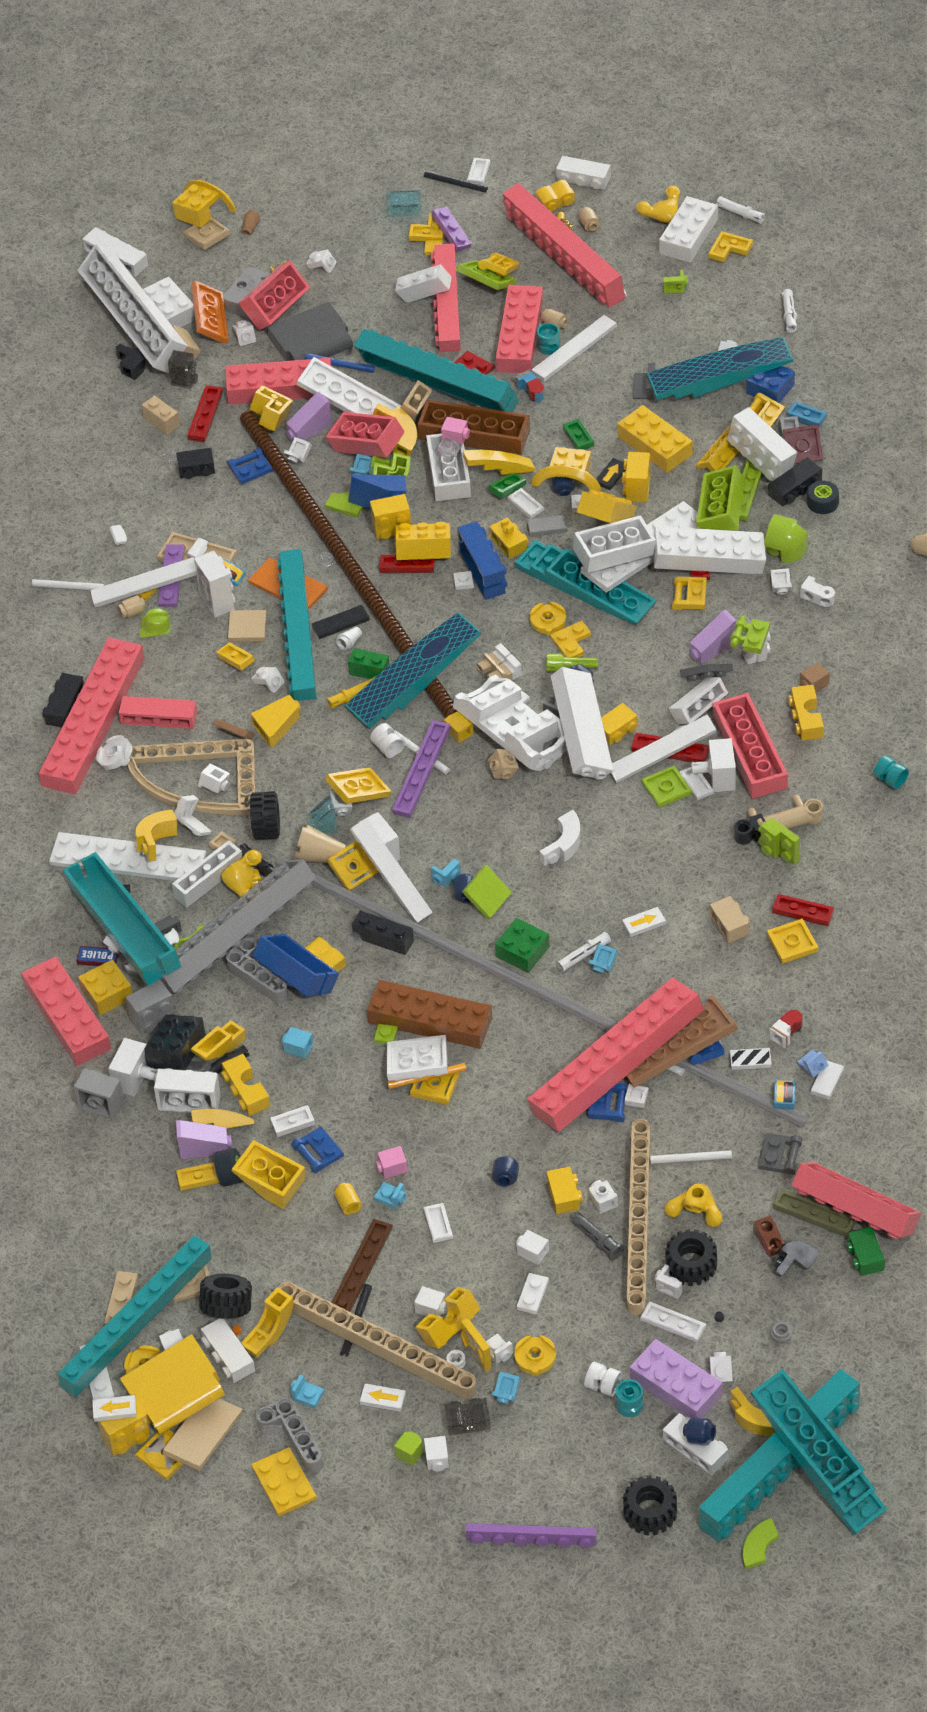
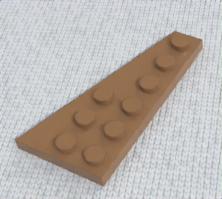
M713 994L708 998L709 1002L703 1006V1012L626 1076L634 1088L738 1030L736 1023Z

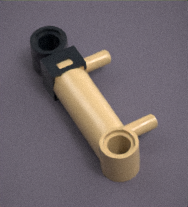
M794 795L792 799L796 807L763 817L762 813L757 814L754 808H750L748 810L749 820L741 819L734 824V840L738 844L746 845L754 837L757 842L761 837V833L758 831L759 826L771 817L787 829L808 823L818 824L823 818V804L818 799H809L803 804L800 796Z

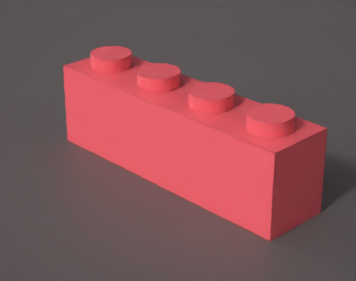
M123 696L119 710L120 723L129 725L194 729L197 716L196 701Z

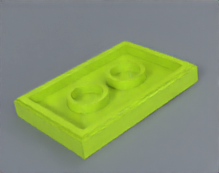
M477 260L459 264L456 268V271L496 290L508 288V285H515L517 283V280L509 275L499 276L492 270H481L478 267L479 261Z

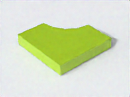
M349 491L346 493H332L325 503V509L358 518L364 507L348 502Z

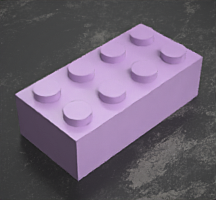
M657 1339L630 1366L631 1380L637 1381L641 1384L642 1388L689 1418H703L723 1395V1383Z

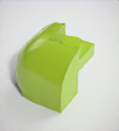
M393 453L390 460L372 456L369 475H405V478H407L411 457Z
M774 514L765 536L764 545L766 553H770L772 556H781V562L791 563L801 559L808 547L807 530H803L797 524L798 521Z

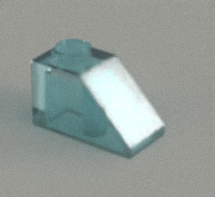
M327 796L310 812V821H307L309 826L326 835L337 833L335 809L331 796Z

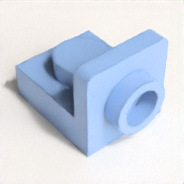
M813 1049L797 1061L799 1066L813 1078L829 1066L822 1052L816 1053Z

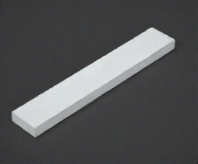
M603 315L534 367L532 373L545 382L616 328L617 323Z
M194 557L91 590L93 604L95 607L103 606L196 576Z
M705 715L612 763L613 771L611 775L616 783L623 781L716 733V728L708 715Z
M367 818L353 826L350 831L413 921L418 923L431 915L433 912Z

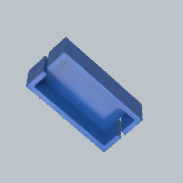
M478 521L457 527L459 552L469 571H471L484 599L487 600L506 594L505 587H507L505 574H507L505 565L500 563L497 551L494 552L491 540L486 538L484 527H480Z
M286 934L260 936L252 957L258 960L260 965L269 968L275 976L284 979L287 985L295 987L305 997L330 994L339 976V972Z

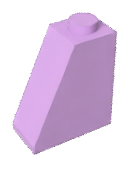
M317 392L286 423L287 437L291 441L295 437L306 440L332 425L329 400L323 394Z
M727 610L722 611L690 642L689 653L693 660L703 664L731 647L730 637L735 631L734 626L737 620Z
M181 1120L176 1121L181 1159L214 1156L217 1151L232 1147V1137L227 1135L226 1127Z

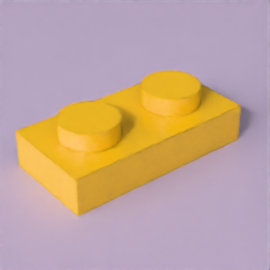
M230 642L216 652L217 658L241 671L255 661L252 654Z
M214 1162L176 1170L180 1191L220 1183Z

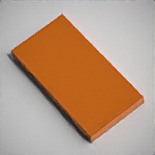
M194 280L191 287L197 332L223 344L227 343L229 338L223 293Z
M269 557L248 579V583L284 600V597L280 595V587L283 586V583L280 584L278 573L282 572L278 570L277 560ZM305 575L309 610L328 590V586Z

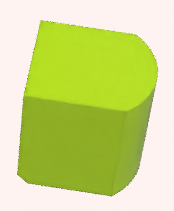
M404 1432L394 1445L395 1457L411 1466L423 1454L422 1440L414 1432Z

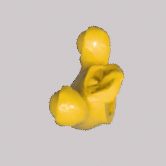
M676 186L666 188L668 199L655 203L653 207L648 202H639L636 206L637 213L662 223H670L678 211L679 188Z
M255 849L248 851L240 860L226 867L221 874L225 885L239 897L243 896L262 880L259 871L252 868V866L261 863L262 855L260 851Z
M704 1183L694 1184L679 1196L669 1200L664 1206V1212L669 1217L675 1218L680 1215L683 1207H685L686 1210L691 1212H705V1221L710 1227H718L723 1221L722 1214L716 1206L713 1195Z

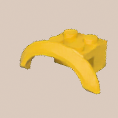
M201 180L189 181L184 187V192L172 202L176 219L200 228L212 219L209 207L219 198L225 202L230 212L236 213V208L226 192L211 183Z
M565 447L555 448L550 466L539 470L532 478L531 486L540 487V484L548 478L568 477L581 481L591 490L601 491L598 481L589 474L591 451L568 449Z

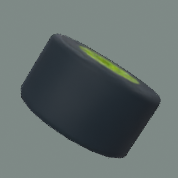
M823 480L814 482L808 487L807 506L811 511L817 514H829L838 508L839 489L834 483Z
M236 1148L217 1151L214 1155L216 1174L223 1187L243 1182L232 1172V1168L241 1157Z

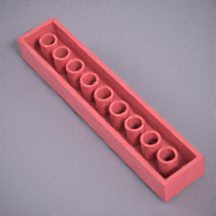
M520 183L502 193L507 218L510 221L513 220L520 230L523 229L529 239H534L539 248H544L550 258L554 257L560 267L564 266L571 277L575 276L581 286H586L588 292L591 295H595L600 304H605L610 308L625 299L621 275Z
M108 637L39 772L42 787L77 794L120 708L122 697L126 696L145 659L142 645Z
M672 977L527 1098L532 1113L559 1133L703 1012L704 1009L699 994Z

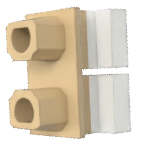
M501 643L495 646V651L492 653H484V660L477 664L478 671L481 674L491 671V673L487 674V679L497 675L500 678H507L512 681L522 676L521 663Z

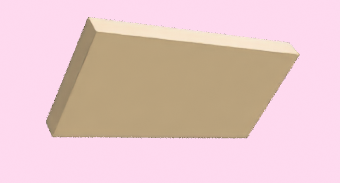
M172 532L157 555V560L164 562L166 544H184L183 560L189 559L190 557L186 553L197 539ZM208 542L204 553L215 551L217 556H221L232 563L237 555V550Z
M222 1399L216 1400L184 1421L163 1449V1455L200 1471L242 1414V1408Z

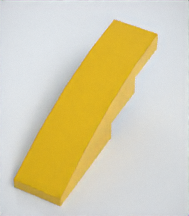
M463 450V458L467 466L482 465L484 470L498 469L501 475L535 471L530 458L517 454L493 450Z

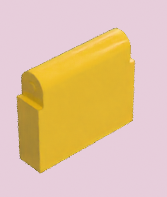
M192 1334L120 1378L128 1394L135 1395L136 1401L146 1414L148 1425L152 1423L160 1435L225 1395L222 1386L218 1382L220 1378Z

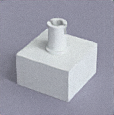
M732 738L709 740L708 761L691 762L692 774L709 773L711 775L714 792L735 790V760Z
M127 1038L123 1039L109 1066L110 1076L120 1079L123 1094L135 1097L144 1078L156 1081L158 1070L148 1067L144 1049L146 1044Z

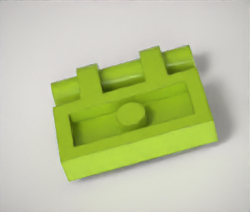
M740 616L739 620L735 623V631L731 634L730 646L736 648L738 644L743 645V651L761 654L770 629V622L752 619L751 623L748 624L746 623L747 618ZM742 632L747 633L746 636H742L741 634Z

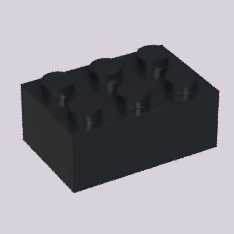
M166 1014L144 1048L148 1067L185 1071L195 1056L191 1048L206 1036L203 1018Z

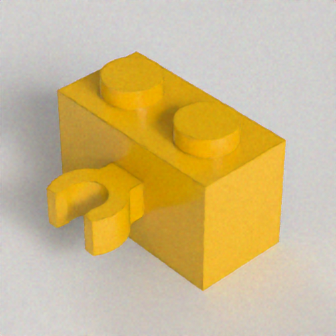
M508 517L489 526L490 538L508 559L523 553L527 549V536L524 533L522 534L517 525L512 523Z

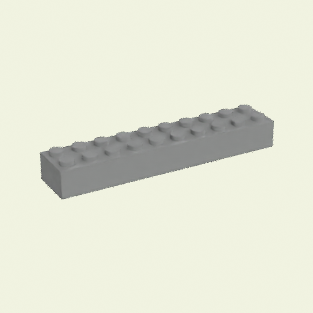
M286 860L175 949L182 967L169 975H162L163 978L160 980L168 991L175 994L184 989L183 985L188 981L195 980L199 976V972L210 968L213 965L212 962L225 956L230 947L240 944L241 938L252 934L256 930V926L267 922L272 913L282 910L284 908L283 905L287 901L290 902L298 896V892L309 888L312 885L311 882L316 877L305 860Z

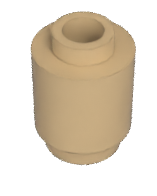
M585 207L579 211V220L586 231H595L599 228L600 220L593 209Z
M545 309L541 316V322L553 323L558 326L559 331L562 328L564 329L568 323L566 314L553 309Z
M138 595L126 599L118 605L122 618L136 616L143 613L144 608H146L144 599L142 597L139 598Z

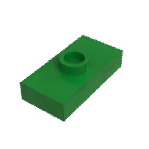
M579 419L563 424L564 432L577 450H585L594 446V440Z
M511 473L490 484L489 491L502 499L524 487L527 479L516 473Z

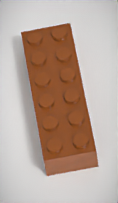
M428 399L418 422L419 439L427 440L426 435L441 434V428L447 417L467 421L468 429H470L468 439H465L464 446L522 455L530 432V415Z
M383 980L378 981L367 1008V1018L370 1024L398 1026L400 1031L426 1037L446 1035L448 1042L481 1049L493 1019L492 1005Z

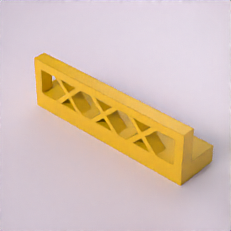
M731 424L695 465L696 468L703 469L707 467L710 472L723 469L737 455L739 451L727 440Z

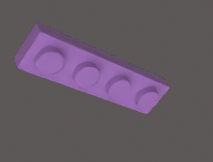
M166 544L163 567L183 561L184 544ZM181 580L160 587L159 607H177Z

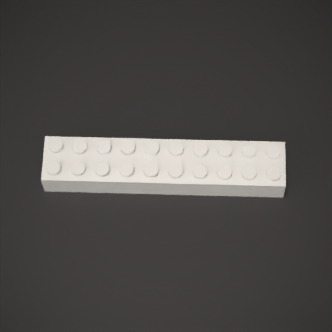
M95 244L77 271L153 368L169 373L188 345L110 248Z

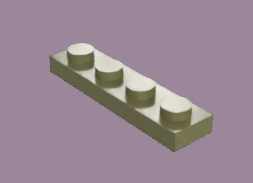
M784 1189L780 1190L773 1203V1209L848 1237V1233L852 1232L857 1222L849 1214L838 1212L831 1207Z

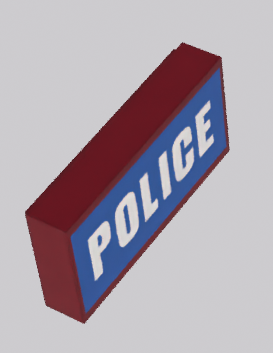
M80 946L77 965L100 966L112 959L116 964L119 953H114L104 947Z

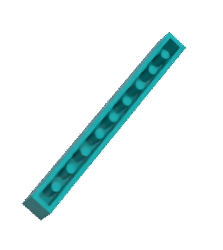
M301 549L280 551V559H277L278 570L282 572L278 573L280 584L283 583V586L280 587V595L284 597V600H281L282 611H285V614H282L283 624L287 626V628H283L284 637L288 639V642H285L286 653H289V656H286L287 667L291 669L287 670L288 680L292 681V684H289L290 695H294V699L297 701L317 699L303 555Z
M194 1235L58 1373L60 1388L76 1398L211 1260L210 1245Z

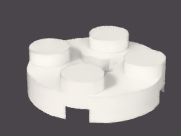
M116 735L105 741L107 744L103 748L100 746L97 751V761L106 771L129 763L132 744L124 736Z

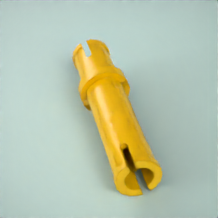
M376 676L347 690L343 689L340 693L327 698L326 701L330 702L328 703L330 709H334L345 702L347 704Z

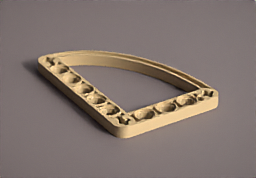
M233 739L132 746V753L129 757L130 761L127 764V768L133 780L151 796L176 807L181 796L167 792L154 785L142 775L136 764L237 757L238 803H214L198 800L194 811L223 815L250 814V796L252 792H255V749L252 740ZM231 747L232 750L229 752L223 751V748ZM207 748L213 749L211 753L204 752ZM189 749H192V750L195 751V752L192 753V754H186V753H185V752H186L187 750H189ZM169 751H175V752H176L174 755H167V754H166V753L169 752ZM150 752L158 753L153 757L148 756ZM249 760L251 763L243 765L242 761ZM246 774L251 775L249 779L241 778L243 775ZM244 789L251 790L248 794L242 793ZM245 800L249 801L248 807H245Z

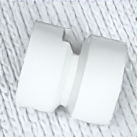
M387 723L380 724L371 733L370 740L387 758L394 757L404 749L405 741Z
M593 1362L587 1371L584 1387L594 1391L600 1389L602 1394L614 1397L616 1387L622 1380V1372L613 1368L607 1370L605 1365Z

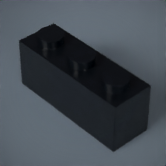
M807 457L769 483L768 496L782 507L788 503H793L799 495L807 493L808 487L812 483L822 481V468Z
M62 673L59 680H56L54 692L50 694L49 703L43 709L42 716L45 718L46 725L63 727L84 686L83 676Z
M361 910L352 923L353 938L403 955L407 954L414 942L413 928Z

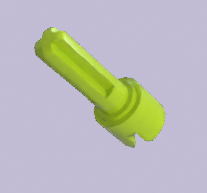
M546 654V672H556L561 667L571 668L573 664L575 666L582 664L587 668L598 667L597 658L563 657L562 654Z

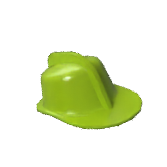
M154 608L149 610L145 616H142L140 637H153L171 632L168 612L161 608Z

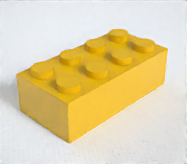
M644 405L617 423L618 437L638 452L650 453V461L667 473L693 455V441Z
M589 489V492H582L576 512L608 523H614L633 518L637 506L632 504V500Z

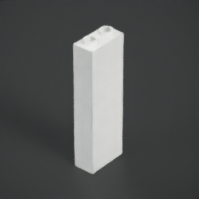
M561 667L551 675V680L572 771L574 774L593 777L598 780L604 779L613 771V766L591 673Z

